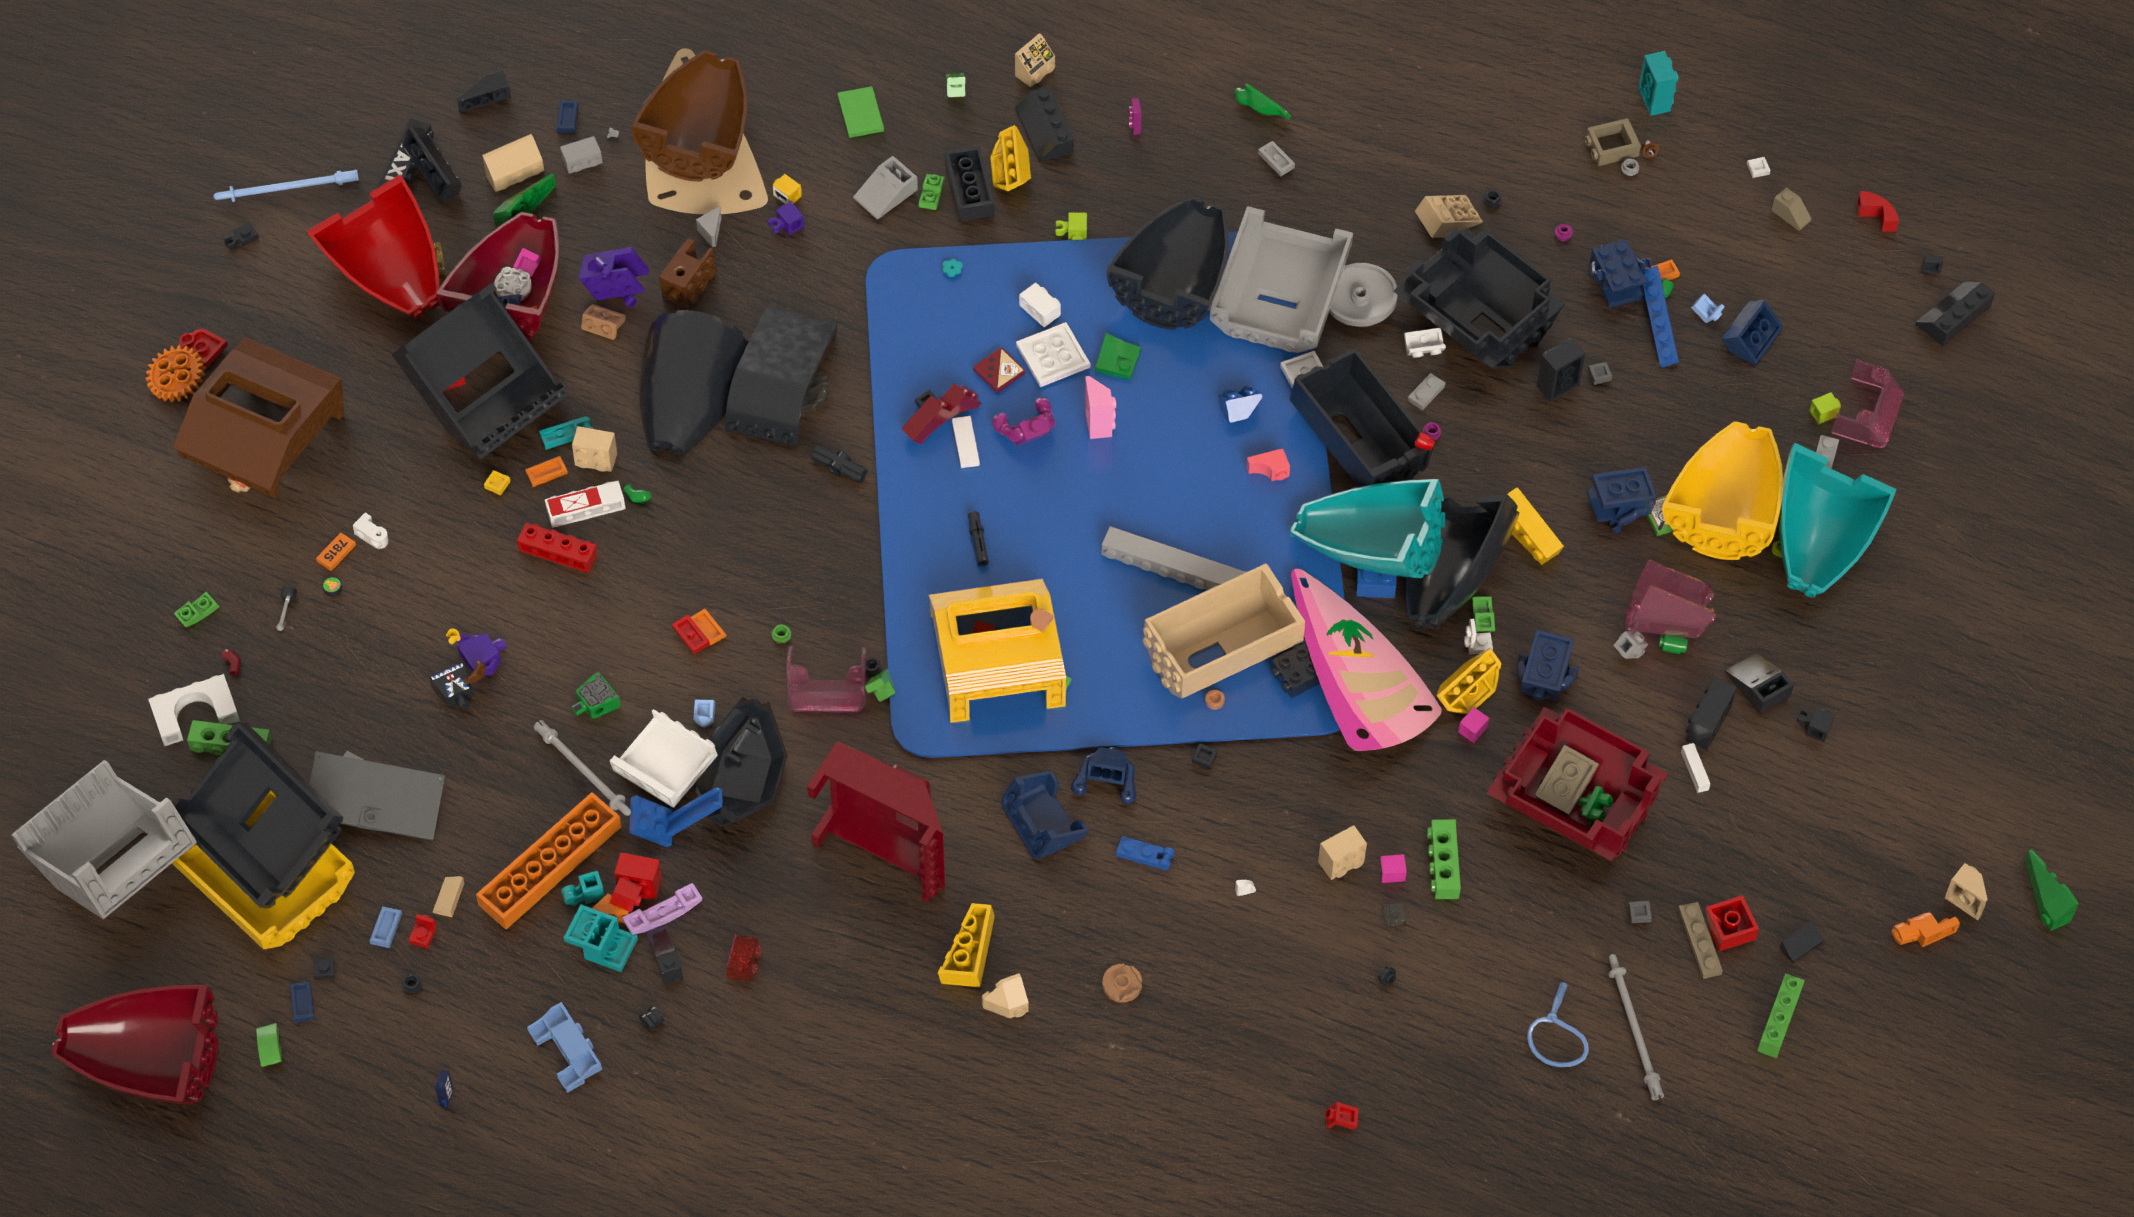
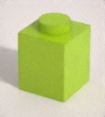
M1828 393L1812 400L1809 411L1819 425L1838 417L1841 404L1832 393Z

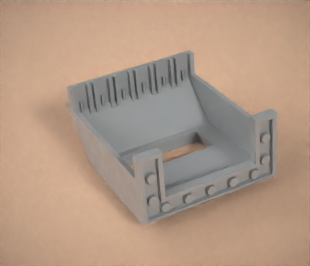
M105 760L12 834L20 851L56 889L103 920L197 843L171 800L165 798L162 802H158L117 777L109 763ZM143 832L148 834L98 875L96 870L139 834Z

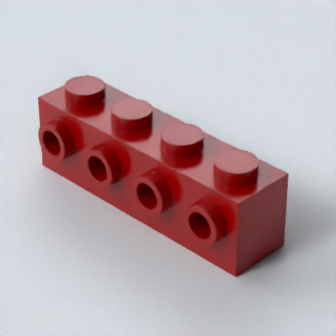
M526 523L517 539L518 549L521 552L587 573L590 572L598 555L597 546L591 541H583L572 535L561 534L553 529L548 530L537 524Z

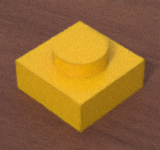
M493 470L484 483V488L502 495L510 483V477Z

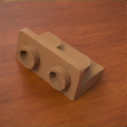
M592 304L583 313L581 329L614 340L617 336V329L625 322L626 315Z

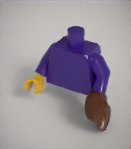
M450 629L446 634L447 637H450L448 640L450 644L457 642L458 653L471 672V675L463 680L464 684L476 683L483 676L492 675L501 662L499 651L507 647L502 638L492 642L487 634L466 635L460 634L456 629Z

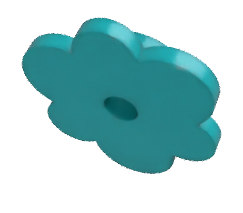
M955 259L944 261L943 273H947L949 277L961 274L963 264L959 261L956 262Z

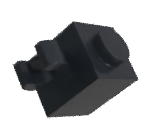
M1802 708L1800 714L1804 715L1805 718L1798 716L1797 723L1809 726L1806 736L1825 742L1835 714L1826 709L1816 708L1812 716L1808 709Z

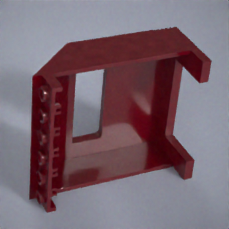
M840 741L836 742L807 785L808 796L815 799L827 780H830L831 806L812 832V844L819 847L827 834L831 833L921 878V882L924 883L921 887V892L924 893L921 898L929 902L932 896L935 897L940 888L945 890L944 836L931 801L930 783L926 779L898 765H892L891 767L859 750H854L850 746L847 747V744L844 745Z

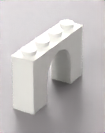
M224 674L213 676L201 682H194L189 686L176 688L171 692L158 694L148 699L164 746L183 740L177 717L180 710L192 702L201 701L210 704L214 708L220 724L230 725L240 721Z

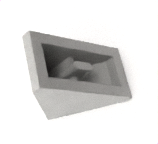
M716 207L696 219L697 231L712 247H716L722 219L721 207Z

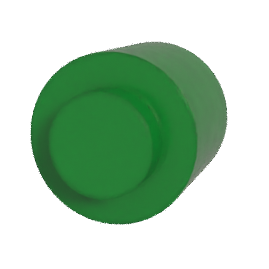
M1665 632L1664 636L1660 635L1658 646L1664 652L1679 655L1680 653L1685 654L1688 638H1684L1683 635Z

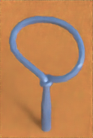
M1564 982L1560 983L1551 1012L1547 1017L1536 1019L1530 1025L1527 1036L1529 1046L1535 1056L1542 1062L1556 1067H1571L1580 1064L1586 1059L1589 1052V1045L1585 1036L1576 1028L1557 1019L1556 1012L1562 1003L1567 989V984ZM1540 1022H1554L1573 1032L1584 1044L1583 1055L1571 1062H1556L1545 1058L1537 1051L1533 1044L1532 1032L1534 1027Z

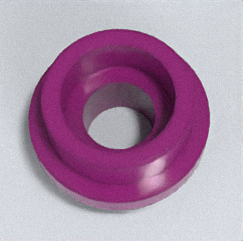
M1560 224L1555 228V236L1560 241H1567L1573 235V229L1567 224Z
M1430 422L1424 426L1423 432L1433 440H1437L1441 436V428L1438 424Z

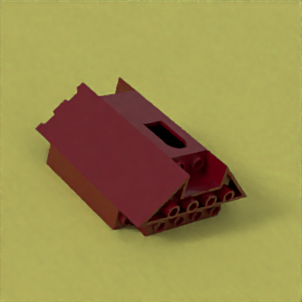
M1544 707L1532 726H1527L1522 741L1518 740L1515 744L1512 756L1508 755L1506 757L1503 769H1499L1494 776L1495 781L1487 791V794L1612 861L1614 857L1621 855L1622 851H1626L1628 841L1642 820H1646L1649 808L1654 804L1660 791L1659 788L1668 773L1648 762L1649 751L1566 708L1563 714H1557ZM1564 745L1599 764L1580 798H1587L1588 795H1592L1596 786L1602 787L1604 793L1612 796L1613 803L1611 807L1602 806L1601 808L1606 814L1603 822L1596 820L1593 826H1588L1586 824L1587 820L1581 815V806H1579L1578 802L1569 816L1535 797L1539 783L1546 777Z

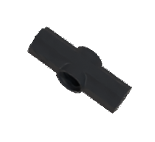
M817 445L811 455L812 460L826 466L835 476L840 477L843 475L857 483H862L868 473L867 468L852 461L842 451L836 453L822 445Z

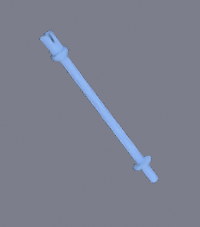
M357 170L337 171V173L331 176L234 190L233 186H230V191L215 193L213 197L215 200L232 198V202H235V197L334 182L343 185L346 182L359 181Z

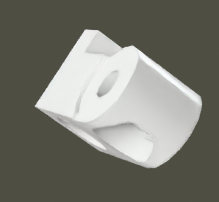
M364 513L354 523L355 535L377 549L387 546L389 540L386 529L373 524L370 515Z

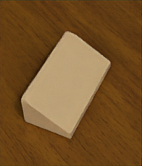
M445 877L433 913L448 917L453 916L464 886L463 877Z

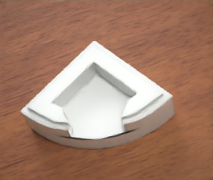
M1236 881L1235 892L1237 896L1256 892L1252 881Z

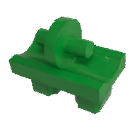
M1596 786L1592 795L1579 799L1580 812L1582 817L1587 820L1586 824L1588 826H1593L1596 820L1603 822L1606 814L1601 808L1602 806L1611 807L1613 798L1611 795L1604 793L1602 787Z

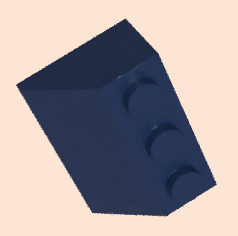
M1765 300L1750 301L1722 337V341L1731 353L1755 365L1782 330L1783 325Z

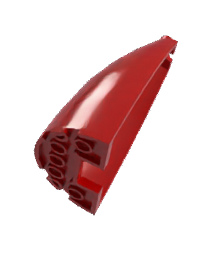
M400 174L370 192L372 201L344 218H341L339 213L334 214L308 230L307 234L322 253L352 283L384 304L409 316H413L415 319H419L426 311L435 309L440 305L436 295L440 288L435 248L428 225L415 197Z

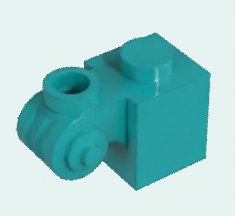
M598 871L578 876L580 884L577 887L568 885L561 890L565 904L572 906L584 901L585 904L605 897Z

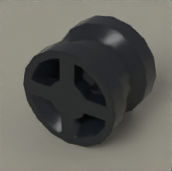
M654 1006L648 1008L647 1013H642L639 1016L641 1023L651 1032L657 1024L664 1022L663 1016Z

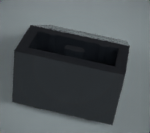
M1757 653L1725 670L1726 674L1759 714L1791 697L1794 684L1781 669Z

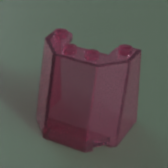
M1648 560L1632 592L1631 604L1625 614V629L1697 639L1704 633L1708 624L1713 623L1716 616L1714 608H1705L1707 603H1711L1714 596L1712 585Z

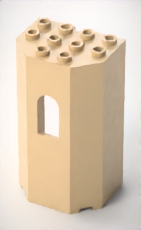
M1266 563L1145 619L1143 643L1150 655L1154 672L1156 674L1159 673L1163 686L1168 688L1173 695L1184 698L1303 642L1305 620L1291 599L1286 597L1283 587ZM1216 644H1219L1225 653L1224 656L1197 669L1191 667L1188 663L1192 655Z

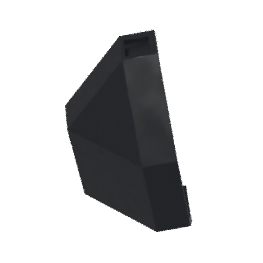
M742 696L708 738L715 745L718 756L693 786L698 797L713 788L722 789V807L707 815L709 819L722 827L735 823L775 802L788 756L770 702L761 704L756 699L747 700ZM749 719H752L750 723L759 728L758 733L755 735L746 729L732 750V753L741 758L738 764L729 758L725 761L724 758Z

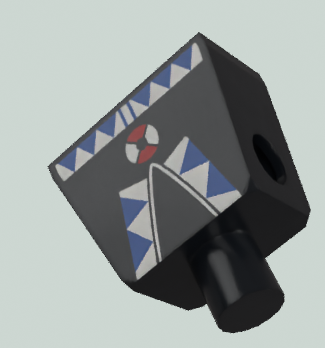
M463 662L429 677L432 689L448 707L458 705L460 710L470 707L468 699L473 697L471 684L463 683V680L468 677Z

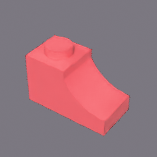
M1283 449L1247 457L1246 468L1249 474L1260 473L1268 476L1271 481L1283 480L1289 477L1290 465Z

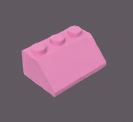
M1086 376L1085 413L1089 438L1112 437V429H1115L1116 419L1115 397L1111 396L1109 388L1090 376Z

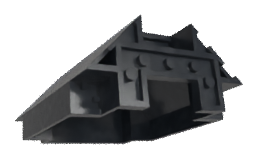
M1455 227L1443 238L1442 249L1425 264L1420 259L1406 269L1405 281L1393 290L1394 293L1491 368H1513L1516 356L1520 352H1525L1529 344L1533 342L1537 346L1539 345L1566 304L1550 292L1551 279L1485 229L1476 235L1468 228L1460 231ZM1484 314L1501 327L1505 334L1501 338H1498L1491 331L1485 334L1471 322L1479 315Z

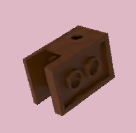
M687 238L659 276L662 298L688 310L696 302L700 292L705 290L709 280L716 275L717 269L713 249L709 248L702 259L698 260L695 242Z

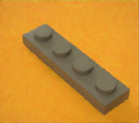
M1695 902L1679 906L1678 911L1702 979L1722 975L1723 970L1699 903Z

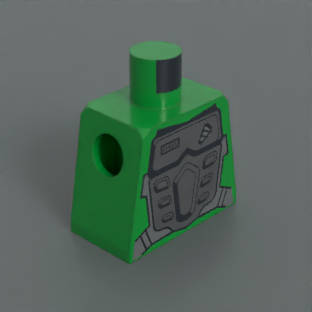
M597 672L576 690L578 702L572 705L571 709L576 716L586 711L592 719H595L621 707L617 693L603 676Z

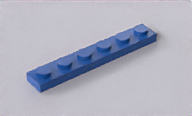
M1654 266L1651 269L1647 268L1642 271L1646 280L1643 288L1661 367L1680 362L1658 266Z

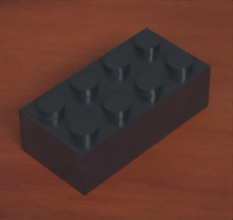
M980 146L945 152V167L959 222L995 216L994 199Z

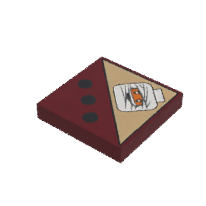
M1002 347L973 367V371L997 394L1026 374V370Z

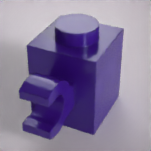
M792 202L780 206L776 210L777 218L768 220L769 227L776 225L773 227L774 233H778L784 228L790 235L804 227V216Z

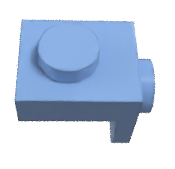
M1703 294L1691 308L1705 323H1708L1711 320L1716 321L1722 315L1721 311L1725 306L1721 304L1717 307Z

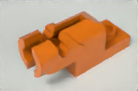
M1928 912L1908 919L1906 924L1901 922L1893 926L1892 935L1899 945L1918 940L1920 945L1924 947L1956 933L1960 922L1956 917H1953L1951 919L1945 918L1938 923L1934 916Z

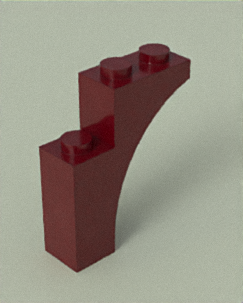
M954 383L941 398L937 399L930 396L901 429L912 441L921 445L932 432L950 418L964 411L977 409L981 405V402L977 399L979 395L964 385L959 386Z

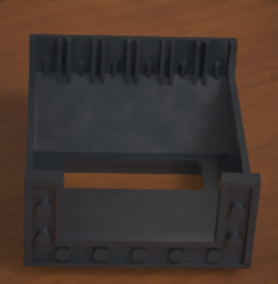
M494 283L474 294L391 354L446 431L479 459L488 455L568 396L564 391L568 387L564 381L557 382L494 295L493 291L497 289ZM501 352L514 370V373L457 413L444 396L443 391L495 353Z

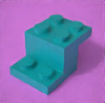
M580 905L564 936L565 942L583 948L586 960L622 972L638 940V935L619 929L617 917L584 905Z

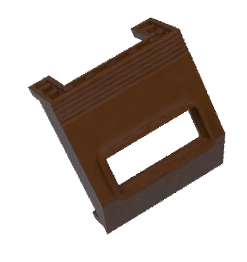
M244 337L193 395L173 448L178 450V456H181L183 459H188L199 466H204L215 473H220L231 480L238 481L247 487L254 488L265 495L276 498L279 494L278 480L332 416L339 420L344 416L342 378ZM231 385H234L290 411L280 422H275L220 397Z

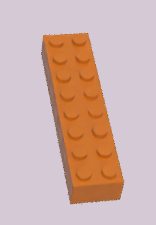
M591 792L476 894L478 906L504 929L509 928L621 828L620 816Z

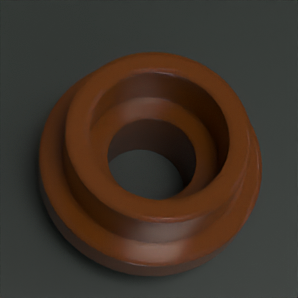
M1652 140L1646 141L1642 145V154L1646 158L1656 156L1660 149L1659 145Z

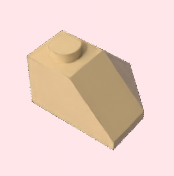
M1020 973L1000 980L995 984L996 988L991 993L987 991L982 995V1006L984 1009L1007 1018L1021 1017L1028 1012V999Z

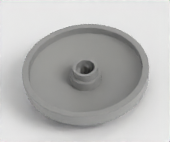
M1369 263L1344 266L1329 312L1338 321L1347 325L1362 327L1377 324L1386 319L1396 307L1398 295L1393 292L1397 288L1396 282L1386 270L1377 265Z

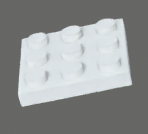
M1066 322L1016 342L1017 349L1039 387L1090 368L1089 360Z

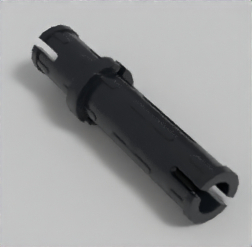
M970 512L968 514L970 523L969 533L973 538L977 565L986 566L989 564L983 536L984 527L981 526L979 512Z

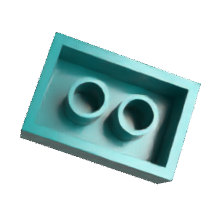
M1665 51L1644 55L1638 90L1650 116L1670 112L1671 106L1674 103L1673 96L1676 92L1678 74L1673 70L1670 57H1667Z

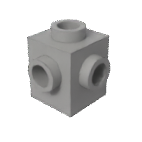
M1625 631L1620 635L1614 647L1625 659L1641 657L1648 643L1640 632Z

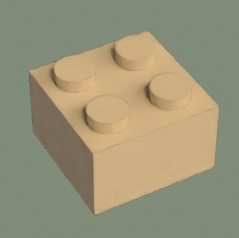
M578 426L572 443L575 466L597 469L602 472H612L617 456L615 434L613 432Z
M1353 825L1320 843L1318 863L1331 880L1336 877L1340 878L1347 871L1353 868L1357 869L1363 865L1367 843Z

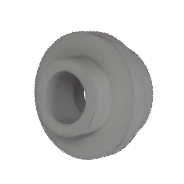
M1626 159L1621 165V171L1625 175L1633 176L1638 173L1639 165L1634 159Z

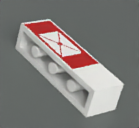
M619 481L607 482L603 485L591 486L584 490L572 491L568 494L545 499L546 510L552 528L625 509L624 497Z

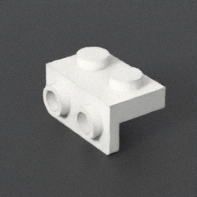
M1441 328L1404 333L1407 356L1412 355L1413 358L1424 356L1423 353L1438 355L1446 348V345L1443 344Z

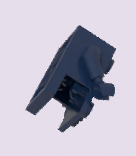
M1627 239L1605 243L1602 246L1592 248L1589 276L1598 283L1608 307L1643 299L1644 294L1640 285L1646 284V280L1642 271L1645 268H1652L1651 259H1641L1632 252Z
M1646 467L1592 475L1591 480L1594 488L1587 489L1586 493L1597 522L1610 521L1611 527L1617 525V527L1612 529L1613 533L1618 534L1622 531V525L1626 526L1640 516L1651 514L1657 496L1656 489L1652 485Z
M1536 630L1530 653L1524 656L1521 651L1519 652L1517 670L1518 676L1522 680L1520 693L1533 696V699L1536 701H1544L1546 699L1558 703L1561 690H1567L1579 673V666L1574 669L1569 664L1574 639Z

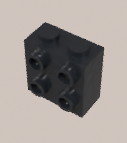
M1305 643L1272 659L1271 674L1275 679L1279 680L1282 690L1288 693L1291 698L1320 684Z

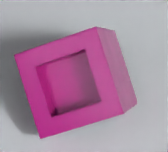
M522 248L513 268L521 269L532 277L542 257Z
M1473 708L1460 722L1458 733L1475 743L1488 728L1490 718L1476 708Z
M1404 854L1381 856V882L1405 881L1406 865Z

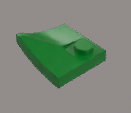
M1106 333L1095 372L1131 380L1141 353V347Z

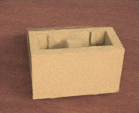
M1466 195L1425 196L1415 210L1432 238L1445 237L1455 227L1463 231L1465 228H1470L1483 222Z

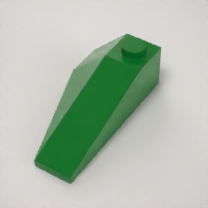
M551 173L504 201L494 210L495 225L501 226L521 212L531 214L556 187L555 175Z
M2032 849L2029 850L2025 863L2042 923L2052 931L2071 922L2079 903L2065 884L2060 885L2056 880L2057 875L2054 872L2049 873L2047 871L2044 861Z

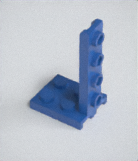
M713 788L674 812L672 809L635 795L630 800L629 833L664 847H669L672 845L673 835L722 807V789Z

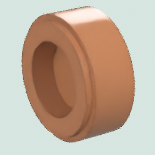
M1210 690L1205 696L1206 706L1213 710L1223 707L1225 702L1224 694L1219 690Z

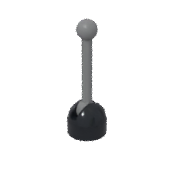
M288 586L282 588L281 598L285 603L280 622L276 626L278 631L284 629L283 622L288 603L294 601L297 595L295 588Z

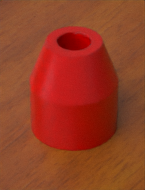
M1420 432L1414 446L1424 450H1431L1435 441L1429 435Z

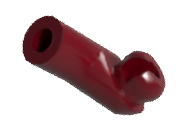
M226 649L222 652L221 657L225 661L230 662L229 674L237 676L241 659L234 650Z

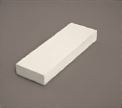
M971 417L952 418L961 468L980 466Z

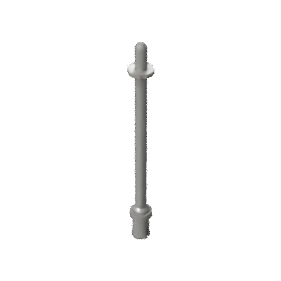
M543 720L536 722L534 730L543 737V741L547 744L552 743L611 801L609 806L612 810L619 809L626 816L631 814V810L624 804L625 797L620 794L615 795L557 738L558 733L555 729H551Z
M1611 954L1609 955V961L1612 970L1608 975L1616 980L1646 1072L1644 1082L1648 1085L1651 1099L1659 1100L1664 1097L1659 1082L1661 1078L1653 1070L1623 978L1627 971L1624 967L1620 968L1616 955Z

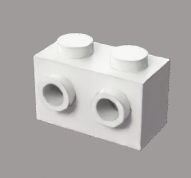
M1034 283L1019 294V305L1043 327H1046L1061 315L1060 302L1056 298L1051 297L1044 287H1040L1037 283Z

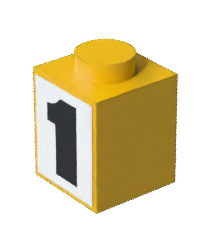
M784 174L773 183V196L784 204L789 202L795 203L802 196L801 185Z

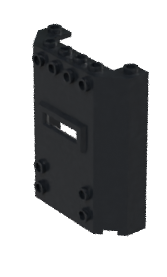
M238 722L230 728V733L226 737L228 740H232L227 745V750L215 760V765L203 775V780L191 790V795L187 800L177 798L172 801V804L195 838L196 845L260 908L270 909L276 905V899L281 896L286 898L292 894L341 832L339 824L343 822V816L247 723ZM272 791L276 797L250 828L245 822L268 793Z

